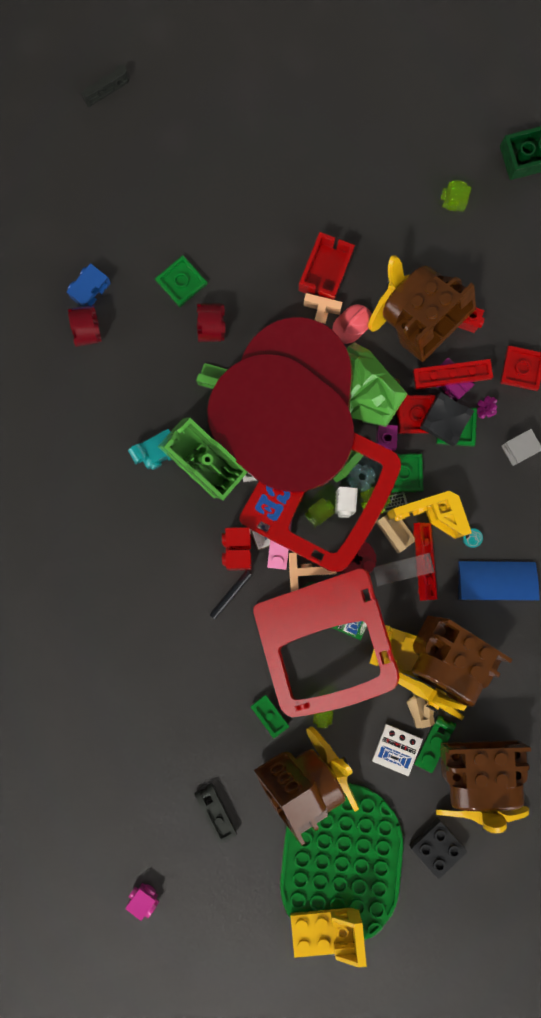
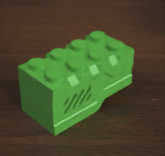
M183 418L157 446L212 498L224 500L248 473L222 445L212 439L191 418Z

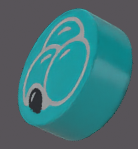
M471 528L472 533L463 536L462 539L467 547L475 548L482 543L483 535L478 529Z

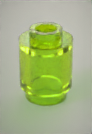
M334 710L314 714L313 723L317 724L318 728H328V725L333 724Z

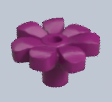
M486 396L484 401L480 400L477 403L480 406L477 408L478 417L484 419L485 416L490 418L496 415L497 399Z

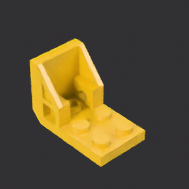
M451 491L399 506L387 512L388 519H395V522L409 517L410 513H413V516L426 511L429 523L454 539L472 533L460 497Z
M385 625L399 672L416 677L412 669L419 657L413 650V643L417 636ZM373 650L370 664L379 666L375 651ZM387 651L381 652L384 663H390Z
M342 908L290 913L294 958L335 954L337 961L355 967H367L363 923L358 909Z

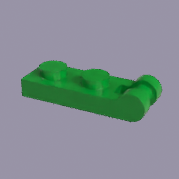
M437 715L434 721L435 724L431 727L414 762L416 766L430 773H433L440 759L441 743L448 742L456 727V723L452 721L447 722L440 715ZM439 727L446 729L444 734L437 732Z

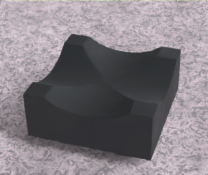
M440 392L433 401L420 428L454 446L458 443L474 410L455 402Z
M438 818L421 836L409 845L438 879L468 852Z

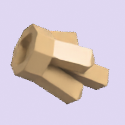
M413 693V697L409 698L407 705L412 714L415 727L426 728L435 724L434 711L426 707L428 701Z

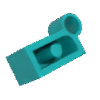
M169 429L129 448L128 452L134 463L144 462L148 470L150 468L154 470L162 465L161 462L167 459L169 461L172 460L157 447L170 433Z

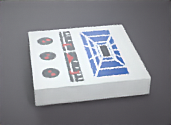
M385 724L371 761L409 776L423 739Z

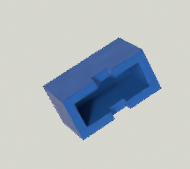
M90 263L88 267H84L81 270L78 279L70 283L67 294L81 307L92 306L97 301L94 297L98 293L102 294L111 282L104 273Z

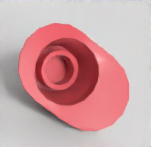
M352 305L335 320L332 330L340 337L344 344L353 343L369 329L368 323L372 313L364 305Z

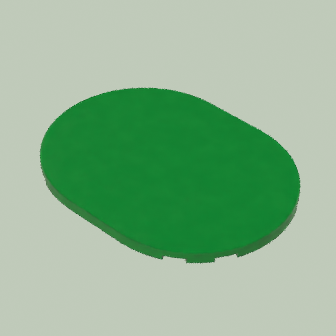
M348 783L359 810L356 812L353 810L345 795V802L327 813L328 817L317 823L319 828L317 831H314L311 827L301 834L305 842L304 845H301L290 829L286 827L280 891L283 905L290 920V913L342 908L358 909L363 923L365 941L368 938L374 937L383 929V926L393 915L396 908L400 888L403 836L395 813L381 796L364 786Z

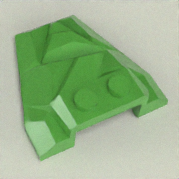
M354 342L347 347L353 371L349 408L352 419L387 427L408 394L370 350Z

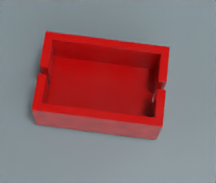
M319 232L299 282L298 291L312 295L316 293L320 297L335 300L352 258L355 245L339 239L337 250L333 249L335 237Z
M250 527L225 528V533H222V545L226 547V553H222V565L226 566V569L229 571L252 570L250 550H234L251 549Z

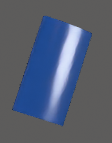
M458 561V600H539L536 562Z

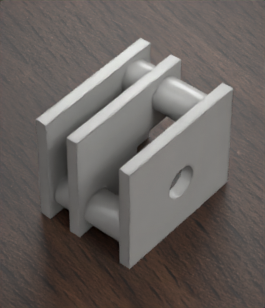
M532 429L501 445L512 466L541 451V445Z

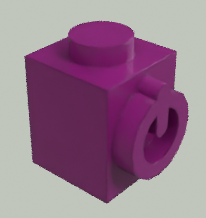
M378 425L376 428V443L395 451L397 449L398 425H387V427Z

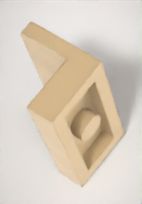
M385 515L376 522L397 553L402 552L406 547L415 542V537L403 520L395 522V519L389 520L388 516Z

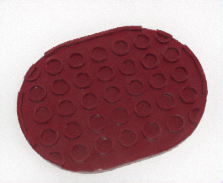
M286 318L266 326L248 344L241 361L252 356L265 354L290 358L304 366L331 387L344 400L348 409L350 408L353 375L351 358L343 341L328 326L309 318Z
M272 354L246 358L230 367L220 377L210 395L208 424L213 438L236 459V462L244 470L271 489L301 493L321 487L331 481L343 469L350 457L354 441V426L346 403L331 387L304 366L290 358Z

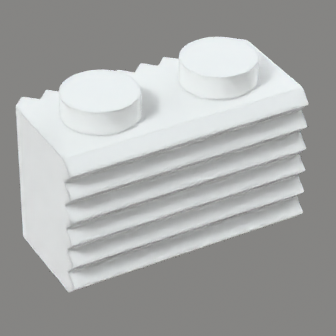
M339 487L337 489L334 512L338 514V517L349 518L356 512L358 488Z

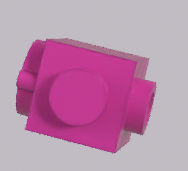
M143 883L139 888L135 886L128 896L130 901L125 909L140 921L144 917L149 918L160 902L157 900L158 894H156V890L152 886L144 885Z

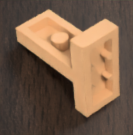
M306 293L304 306L317 309L316 321L326 324L327 312L340 315L343 302Z
M288 554L291 592L299 589L298 576L337 574V572L329 571L321 566L312 567V564H301V568H297V554Z

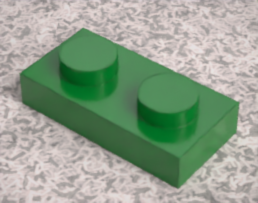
M264 695L250 706L273 738H276L289 728L288 723L267 695Z

